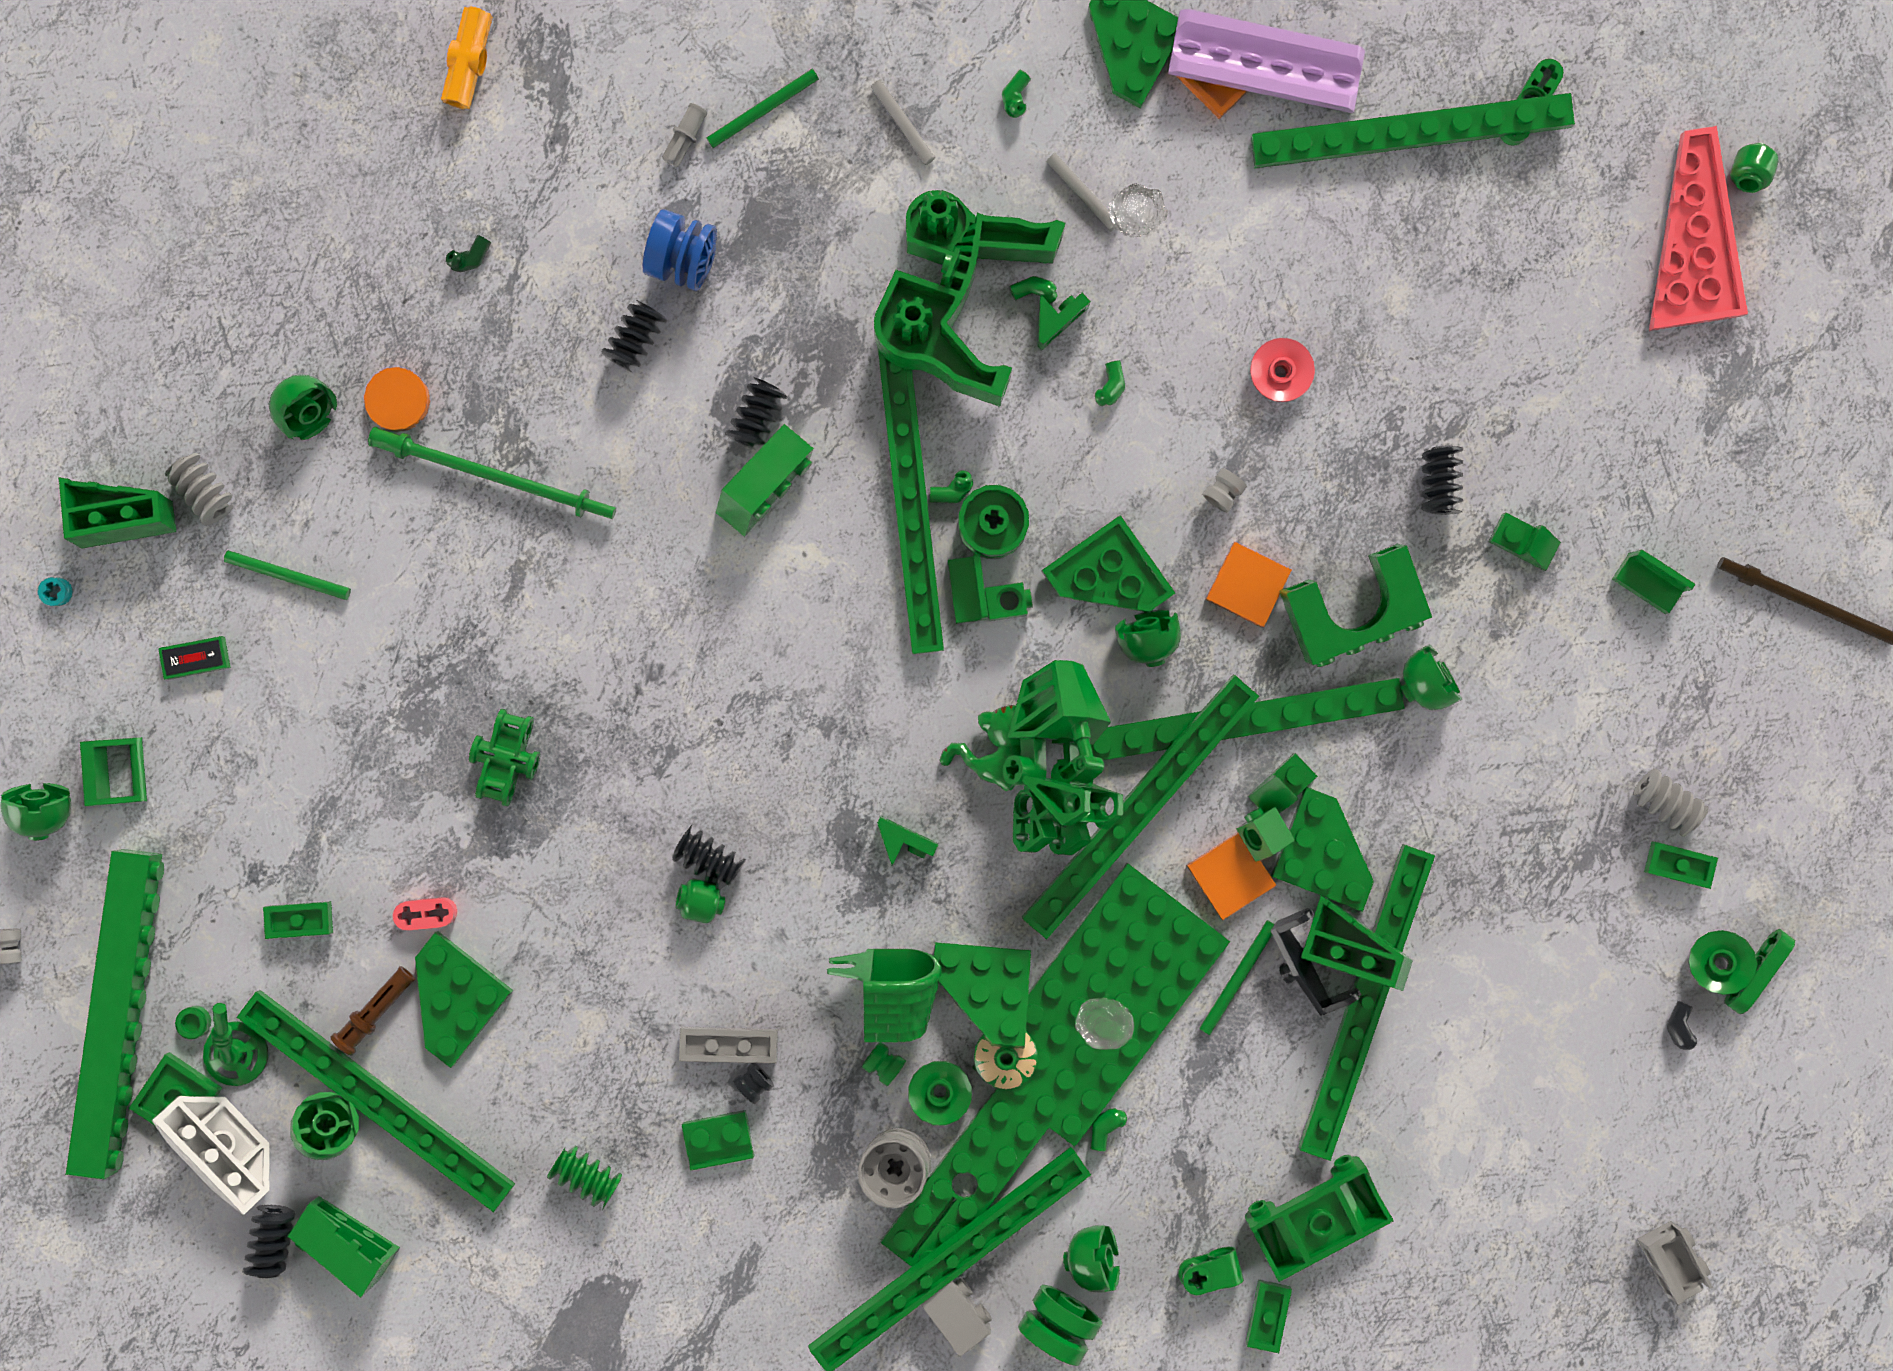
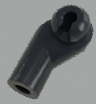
M1677 1001L1667 1023V1030L1677 1047L1683 1050H1692L1697 1045V1038L1688 1026L1687 1020L1693 1007Z

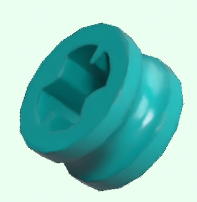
M46 578L38 586L39 599L49 606L65 605L72 597V586L64 578ZM53 586H58L61 589L57 593V597H50L49 592L53 591Z

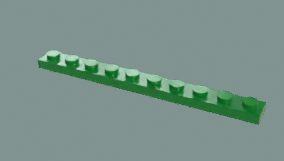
M1571 93L1253 133L1251 143L1254 168H1263L1498 138L1505 135L1514 136L1520 133L1569 129L1575 125L1572 95Z
M878 350L912 654L944 651L913 371L894 365Z
M1233 674L1123 800V816L1109 829H1097L1091 836L1092 842L1077 852L1022 915V919L1047 940L1260 696Z
M1400 678L1254 702L1222 740L1403 710L1405 707ZM1201 711L1107 727L1097 741L1091 744L1093 756L1100 757L1102 760L1167 750Z
M1402 844L1372 930L1401 952H1403L1435 858L1433 854ZM1356 977L1352 989L1358 988L1362 995L1359 996L1357 1001L1346 1006L1298 1146L1300 1151L1328 1161L1332 1159L1390 989L1388 986L1360 977Z
M256 991L236 1017L335 1093L339 1094L344 1100L350 1101L356 1109L493 1213L516 1184L263 991Z
M1072 1147L1068 1148L810 1343L808 1348L825 1371L837 1369L1090 1177V1172Z

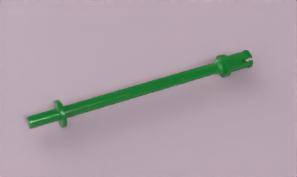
M373 427L369 434V446L392 452L397 458L404 459L412 455L575 507L576 516L580 518L587 511L613 520L616 513V507L589 499L590 491L586 489L580 495L569 493L416 444L411 439V436L405 433L398 435L378 427Z

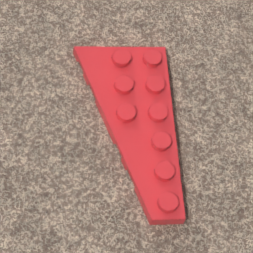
M1717 126L1687 130L1680 135L1649 331L1743 317L1748 314Z

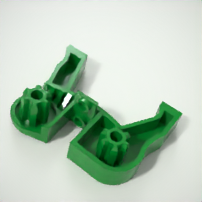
M932 190L917 196L911 202L906 212L907 253L942 265L941 273L943 275L939 285L895 270L874 316V338L880 353L896 366L927 372L942 380L953 391L1000 407L1011 379L1012 367L1006 365L989 366L982 363L951 327L958 318L970 293L978 259L1053 264L1064 235L1066 223L1059 220L1034 223L1021 218L987 216L979 212L975 216L958 197L944 190Z

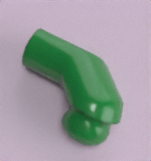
M1023 70L1017 71L1001 94L1004 110L1012 118L1020 117L1026 112V104L1023 103L1021 92L1031 81V78Z
M1031 276L1009 286L1015 301L1030 294H1035L1038 296L1042 295L1050 304L1056 301L1058 297L1056 285L1052 281L1038 276Z
M1120 360L1105 364L1108 382L1102 389H1098L1095 392V401L1100 406L1115 404L1125 390V380Z
M961 470L955 474V478L947 487H930V503L961 502L972 489V475L968 471Z
M1116 1108L1108 1109L1097 1117L1093 1122L1090 1149L1106 1151L1108 1134L1118 1127H1124L1127 1123V1115L1123 1110H1117Z

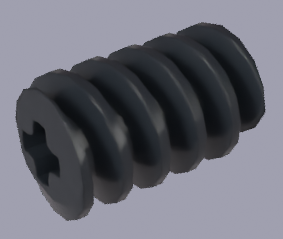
M638 300L636 301L639 305L629 304L627 306V309L633 316L622 315L621 321L626 327L616 326L614 328L620 338L609 337L608 343L613 347V350L603 348L601 351L607 359L629 372H632L629 369L630 365L636 367L642 365L635 357L637 354L643 356L648 354L642 347L643 343L649 345L655 343L648 334L650 332L660 334L661 331L655 325V322H667V319L662 314Z
M753 377L758 384L750 383L747 385V389L753 396L743 395L741 398L748 407L739 406L736 409V412L742 419L732 418L730 421L737 430H726L725 435L748 448L756 450L754 445H764L766 443L759 436L760 433H771L765 422H776L777 420L770 411L782 410L776 399H787L788 396L776 386Z
M1439 446L1422 453V459L1430 463L1422 466V472L1429 475L1422 478V485L1429 488L1422 491L1421 497L1430 501L1423 503L1421 510L1439 515L1463 512L1453 508V505L1463 502V498L1454 496V492L1463 489L1462 485L1454 483V479L1463 477L1462 472L1454 470L1455 466L1463 464V460L1454 457V454L1463 451V447Z
M691 825L674 849L672 860L677 862L685 857L683 868L685 869L696 864L694 875L699 876L706 871L705 882L709 883L717 878L715 888L721 890L726 885L729 886L741 870L746 859L743 858L735 864L736 852L732 851L727 856H723L725 845L721 844L716 849H713L714 838L710 837L703 843L701 841L703 831L700 830L696 834L691 835Z
M259 1205L256 1208L262 1211V1214L252 1216L251 1221L260 1224V1227L249 1230V1234L258 1237V1240L247 1243V1247L256 1250V1252L245 1255L244 1259L253 1263V1266L244 1267L242 1273L258 1278H274L280 1276L286 1270L287 1264L283 1260L288 1258L289 1251L286 1247L291 1242L288 1234L293 1229L290 1221L294 1220L295 1212L291 1208L281 1205Z

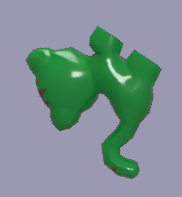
M1004 706L993 712L987 711L978 715L980 728L988 734V738L993 745L998 747L996 752L977 758L965 743H951L942 751L939 759L941 765H950L954 756L960 755L966 766L972 769L981 780L996 784L1004 791L1014 789L1016 785L1008 784L1003 777V765L1009 756H1021L1020 740L1008 738L1016 706Z

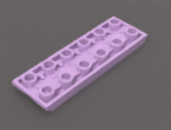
M1185 9L1179 12L1168 74L1353 113L1365 49L1358 45Z

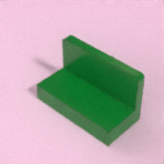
M1642 549L1628 553L1612 578L1613 581L1664 614L1671 612L1683 592L1693 590L1696 585Z
M973 554V557L948 560L956 624L988 620L980 554Z

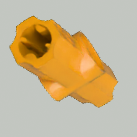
M473 6L464 7L456 40L451 41L447 52V67L449 69L441 100L446 104L463 110L470 109L477 78L483 75L487 62V50L485 47L493 17L481 8Z

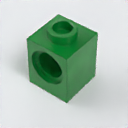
M1023 582L985 588L989 621L1027 616V608H1033L1030 589L1024 590ZM1005 593H1012L1018 599V606L1013 610H1006L1000 604V597Z
M1261 807L1253 810L1244 816L1246 822L1236 828L1255 862L1273 856L1295 841L1276 807L1264 812Z

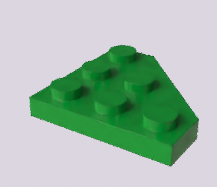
M1091 0L1088 11L1097 34V42L1102 59L1107 68L1112 93L1141 109L1172 53L1178 17L1148 0Z
M1121 515L1041 570L1061 598L1149 613L1176 594Z
M1306 787L1302 792L1289 827V831L1295 841L1280 850L1271 876L1363 912L1374 880L1337 798Z
M437 931L417 954L415 962L425 1049L449 1068H452L513 990Z
M935 942L934 957L941 965V977L938 980V984L945 989L955 1004L981 1031L991 1046L1024 1049L1031 950Z

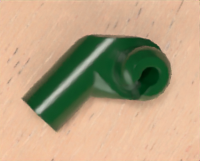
M477 235L469 251H450L446 255V264L453 271L460 273L476 269L481 265L491 242Z

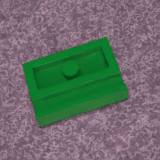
M746 1110L686 1121L681 1124L690 1163V1171L753 1159L755 1156Z

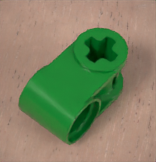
M1230 1246L1188 1258L1178 1268V1277L1190 1294L1196 1296L1219 1289L1235 1287L1244 1281L1236 1249ZM1198 1271L1197 1281L1192 1282V1273Z

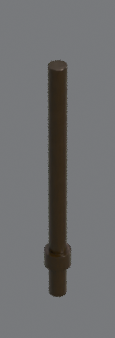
M1721 557L1717 564L1718 569L1738 577L1739 582L1751 587L1754 585L1759 586L1893 645V631L1768 577L1754 566L1749 564L1743 566L1725 557Z

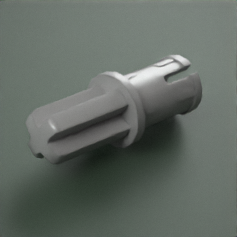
M690 103L679 126L673 128L674 135L662 156V159L669 165L678 167L691 143L696 142L695 135L707 116V111L702 107Z

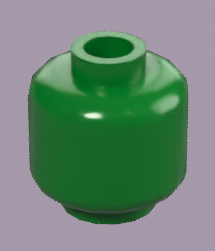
M1764 143L1743 146L1738 150L1730 171L1732 182L1739 190L1747 193H1755L1767 188L1774 179L1779 163L1778 155Z
M692 878L687 881L686 885H680L675 908L680 910L683 919L710 923L716 914H722L725 896H721L720 890L715 888L716 883H706L705 880Z

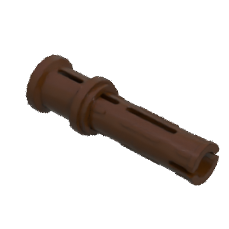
M399 966L398 970L377 991L361 1011L352 1012L349 1015L350 1020L338 1033H333L330 1036L335 1046L347 1055L352 1056L356 1052L355 1047L367 1034L371 1035L375 1031V1023L394 1004L408 986L416 980L414 975L406 968Z

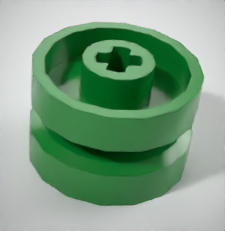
M985 485L972 491L963 501L958 518L959 534L964 545L974 554H980V557L986 559H1001L1014 553L1023 543L1029 528V511L1023 498L1013 489L1002 485ZM990 518H996L999 521L996 529L990 528V523L987 522Z
M1043 1284L1032 1300L1037 1310L1026 1311L1018 1328L1031 1343L1048 1355L1069 1365L1079 1366L1089 1350L1084 1340H1093L1102 1327L1103 1322L1090 1308L1071 1295L1055 1287Z

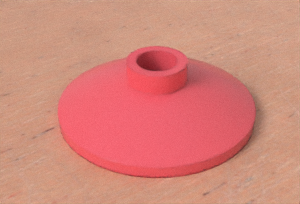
M1276 338L1264 343L1256 351L1251 361L1250 374L1255 388L1264 397L1276 402H1288L1299 398L1309 389L1314 379L1315 366L1310 352L1301 343L1289 338ZM1277 367L1284 368L1286 371L1285 377H1278L1275 374V369Z

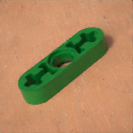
M1554 59L1540 61L1531 72L1515 100L1523 99L1525 95H1534L1535 97L1553 95L1563 78L1562 65ZM1549 69L1552 71L1551 78L1545 83L1543 88L1538 87L1537 85L1544 75L1542 72ZM1531 132L1520 133L1515 136L1505 135L1500 138L1507 145L1516 146L1521 144Z
M1781 929L1772 932L1755 954L1757 969L1755 977L1749 986L1738 993L1726 995L1724 1003L1738 1014L1747 1012L1793 950L1795 939Z

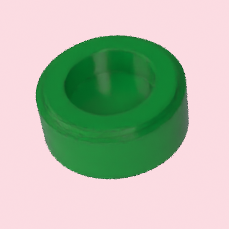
M201 1006L185 1008L176 1017V1030L185 1039H197L209 1031L211 1016Z

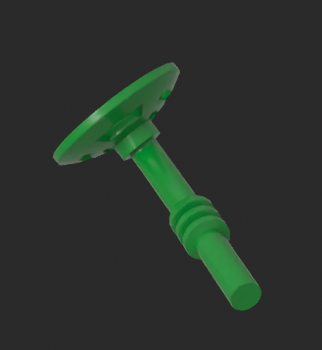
M217 1003L212 1008L214 1027L203 1049L205 1067L209 1074L222 1084L228 1086L248 1084L255 1080L266 1067L268 1061L267 1042L243 1022H228L226 1005ZM232 1031H241L250 1036L251 1039L245 1043L240 1039L232 1038ZM212 1046H214V1048H215V1049H214V1059H213V1060H211V1049H212ZM257 1049V1062L252 1071L247 1068L252 1063L253 1050ZM246 1052H247L246 1061H245L244 1064H242L241 1061H243V1060L245 1059ZM222 1067L227 1071H236L239 1078L226 1077L217 1070Z

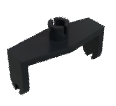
M1306 908L1278 920L1270 931L1286 963L1281 964L1279 967L1281 977L1288 974L1289 976L1283 979L1288 984L1296 980L1319 1015L1322 1016L1354 1003L1362 994L1358 988H1354L1329 998L1312 962L1301 958L1304 949L1290 929L1312 918V915H1314L1313 910Z

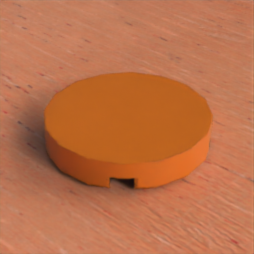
M393 367L386 368L372 377L366 386L364 403L371 420L384 429L400 432L414 428L420 420L425 418L430 405V396L427 386L419 376L408 369Z

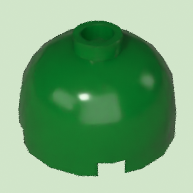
M300 374L290 376L281 381L270 395L268 405L271 419L288 438L299 437L301 440H307L318 435L329 425L331 419L326 417L332 408L336 411L337 399L333 391L322 381L309 375Z
M1169 610L1139 613L1134 615L1137 621L1127 624L1126 619H1124L1115 626L1121 651L1130 660L1142 664L1146 663L1147 667H1156L1164 664L1165 659L1177 650L1181 640L1178 614L1175 612L1171 617Z
M1430 644L1416 651L1404 664L1403 677L1405 684L1401 686V689L1410 703L1416 700L1423 708L1442 710L1463 699L1458 695L1460 693L1459 687L1446 664L1440 661L1436 662L1434 656L1438 653Z
M43 783L45 790H32L31 784H26L3 792L0 808L5 824L10 830L21 836L28 837L29 840L39 841L47 839L50 834L57 832L66 824L71 814L72 804L68 788L62 785Z
M319 1092L308 1096L296 1108L290 1123V1137L295 1148L303 1156L313 1160H330L340 1156L352 1145L359 1130V1116L354 1105L350 1101L346 1102L339 1097V1094L333 1092Z
M1094 1225L1081 1229L1074 1234L1069 1243L1068 1251L1064 1252L1063 1263L1067 1272L1070 1271L1073 1280L1082 1289L1089 1292L1114 1291L1118 1286L1120 1266H1114L1113 1255H1119L1111 1227Z

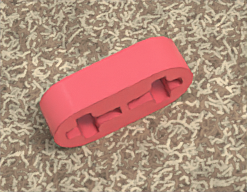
M444 897L409 900L397 905L393 911V921L402 930L440 928L451 924L457 917L456 904L451 899ZM439 903L442 904L443 909H448L449 914L443 917V921H441L438 915L429 916V911L438 909ZM408 907H410L411 912L421 911L422 917L412 919L411 924H409L408 919L402 918V913L406 912Z

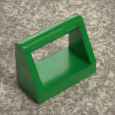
M142 737L80 742L85 806L147 801ZM129 745L133 796L111 798L107 747Z

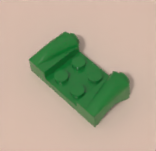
M1351 1155L1339 1157L1335 1160L1334 1166L1330 1170L1333 1178L1278 1207L1273 1202H1266L1265 1200H1258L1248 1207L1245 1219L1278 1282L1394 1222L1371 1179L1367 1167L1359 1157Z

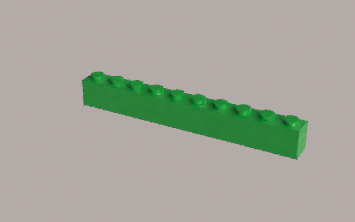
M129 849L111 851L65 1175L104 1180L118 1173L123 1164L124 1153L121 1151L122 1139L128 1130V1119H125L126 1110L133 1096V1088L130 1086L131 1075L137 1066L136 1042L139 1040L142 1032V1024L139 1022L140 1011L146 1002V991L144 990L145 977L148 976L151 968V960L148 958L149 947L155 938L153 919L154 913L157 912L160 904V896L157 894L159 881L164 875L163 854Z

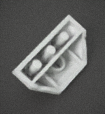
M178 1096L152 1120L168 1145L216 1194L244 1215L269 1191V1142L226 1097Z

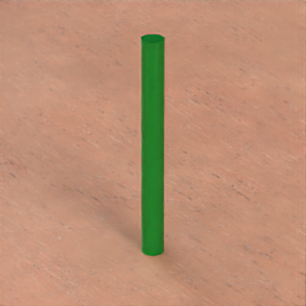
M810 69L706 137L712 148L720 145L818 81L817 74L813 69Z
M228 550L224 555L225 563L343 600H348L351 589L233 551Z
M1269 920L1263 925L1199 1027L1206 1034L1211 1035L1273 936L1270 930L1275 924Z

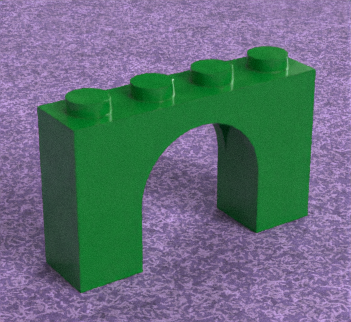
M1397 543L1368 555L1380 588V603L1374 616L1367 623L1359 627L1347 629L1341 628L1334 623L1328 614L1316 581L1308 579L1279 591L1305 662L1317 667L1329 665L1335 662V656L1345 652L1346 655L1359 653L1365 649V644L1376 641V643L1389 641L1395 637V632L1403 629L1406 631L1416 630L1424 626L1423 621L1432 618L1407 545Z

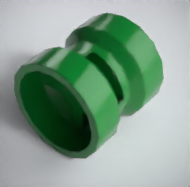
M879 1042L861 1067L868 1073H873L876 1070L879 1081L885 1086H889L906 1063V1060L900 1055H893L892 1053L889 1055L888 1046L883 1042Z

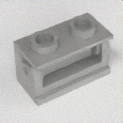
M1670 1221L1637 1238L1664 1293L1677 1305L1700 1293L1704 1289L1702 1283L1710 1289L1713 1288L1707 1277L1711 1275V1272L1705 1261L1700 1256H1696L1692 1248L1696 1243L1685 1227L1681 1228Z
M962 1277L958 1280L955 1278L921 1304L959 1357L991 1334L989 1322L992 1320L986 1308L981 1303L977 1306L971 1299L970 1295L973 1293Z

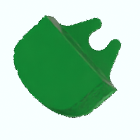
M867 949L865 952L829 958L830 964H851L854 967L828 968V975L857 979L863 982L864 1042H910L921 1038L926 1033L930 1013L933 1009V1002L938 990V980L941 977V965L933 955L916 949Z

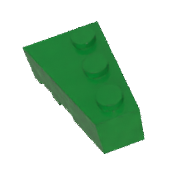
M783 424L721 490L715 513L745 537L754 525L769 512L777 498L781 499L792 486V480L797 475L801 477L813 463L810 457L814 448L787 425Z
M58 477L64 539L81 549L176 532L173 501L158 491L119 485L117 487L101 485L90 481L86 483Z
M1320 896L1301 958L1404 991L1413 960L1331 900Z
M320 1196L307 1205L288 1235L296 1247L308 1253L360 1298L381 1279L400 1249L396 1244Z

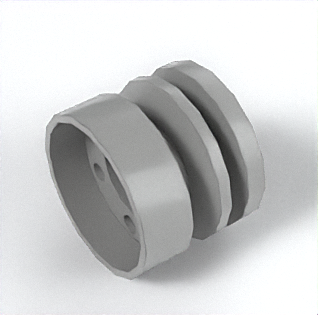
M890 1128L879 1133L869 1143L858 1166V1179L864 1194L875 1204L886 1208H900L912 1203L922 1192L931 1170V1154L926 1142L915 1132L904 1128ZM893 1160L896 1162L899 1160L903 1161L901 1169L898 1166L892 1168L890 1164Z

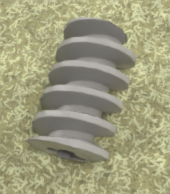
M193 453L173 463L166 470L165 476H168L167 479L170 485L176 486L175 489L178 495L184 496V502L192 506V512L200 516V522L207 526L218 522L232 511L233 505H228L227 503L233 495L230 492L222 495L219 494L225 485L222 482L212 485L211 483L216 479L217 475L213 472L204 475L203 473L208 469L209 465L207 463L196 465L200 459V454Z
M1654 768L1643 776L1634 789L1633 795H1640L1637 805L1643 807L1650 802L1648 813L1651 815L1660 809L1661 812L1658 820L1664 822L1671 817L1669 828L1675 829L1681 824L1682 827L1679 834L1685 837L1701 824L1708 813L1709 807L1704 806L1703 800L1699 798L1694 799L1690 791H1683L1680 784H1672L1673 781L1670 777H1662L1661 771Z

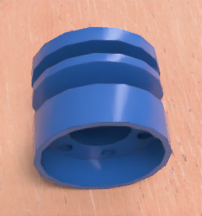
M665 209L660 210L652 224L644 250L642 263L644 275L666 281L675 269V283L677 286L682 287L687 281L688 289L696 292L700 290L714 261L717 240L716 226L706 224L702 229L701 221L694 220L685 232V218L683 215Z

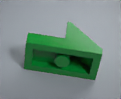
M1083 292L1076 298L1071 295L1064 300L1058 307L1061 311L1060 313H1057L1042 295L1040 296L1037 346L1041 351L1089 309L1091 301Z
M1506 512L1501 515L1488 541L1544 571H1547L1561 543L1545 526L1538 525L1534 527Z
M1293 753L1247 797L1258 808L1261 807L1263 812L1276 807L1280 814L1298 800L1297 796L1318 776L1296 753Z
M880 816L877 822L892 866L903 843L909 845L908 852L923 859L926 854L933 856L939 843L883 816Z

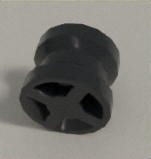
M751 1063L743 1076L738 1075L733 1080L741 1094L753 1104L760 1100V1094L764 1091H770L774 1087L770 1077L756 1063Z

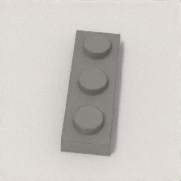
M681 1027L679 1061L776 1063L778 1029Z

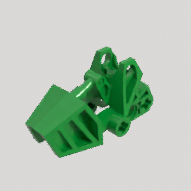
M1054 660L1025 678L1020 688L1008 738L1020 740L1021 756H1009L1003 765L1005 781L1011 785L1024 786V789L1017 793L1013 808V843L1020 852L1035 853L1049 844L1054 854L1073 855L1092 842L1087 823H1095L1099 829H1109L1123 816V794L1093 784V780L1102 773L1104 762L1100 757L1093 756L1091 744L1097 741L1111 721L1084 665L1074 661ZM1046 739H1052V744L1063 745L1064 759H1057V763L1051 770V779L1046 778ZM1031 797L1033 804L1031 811L1028 812L1027 801ZM1111 797L1114 802V810L1108 815L1105 807L1107 800Z

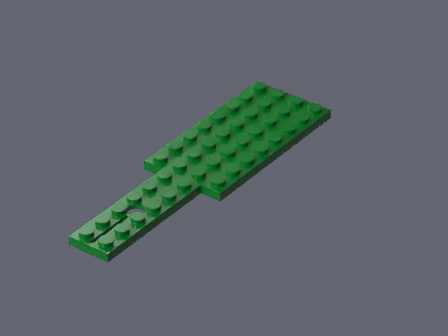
M1126 863L1028 993L1026 1032L1035 1041L1038 1052L1037 1068L1032 1077L1019 1087L1012 1089L996 1088L927 1178L922 1192L912 1203L907 1204L882 1237L880 1243L912 1267L988 1209L1048 1128L1075 1147L1231 941L1130 864ZM1004 1053L1001 1055L1000 1061L1003 1064H1009L1013 1057L1009 1053ZM974 1063L973 1066H972V1069H974V1070L977 1072V1069H976V1066H975V1063ZM967 1172L976 1178L978 1185L972 1195L963 1197L954 1192L952 1181L957 1174Z

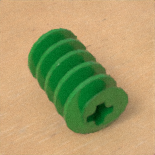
M576 1145L569 1151H566L564 1148L549 1171L547 1178L551 1180L559 1174V1186H563L568 1181H571L570 1193H574L579 1188H582L580 1199L584 1200L592 1194L591 1206L595 1207L603 1201L604 1209L621 1182L622 1174L618 1173L611 1179L609 1178L610 1166H607L600 1172L598 1171L600 1160L597 1159L588 1165L589 1153L586 1152L577 1158L578 1147Z

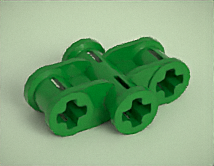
M502 708L496 717L490 742L484 740L483 736L477 735L469 753V762L472 764L477 762L484 763L476 787V798L482 799L486 797L501 801L503 806L508 807L515 793L519 773L526 775V778L530 780L535 777L540 762V752H525L533 729V717L527 716L523 718L512 715ZM508 724L517 726L519 729L509 727ZM484 751L494 753V755L487 754ZM515 760L525 762L526 764L516 762Z

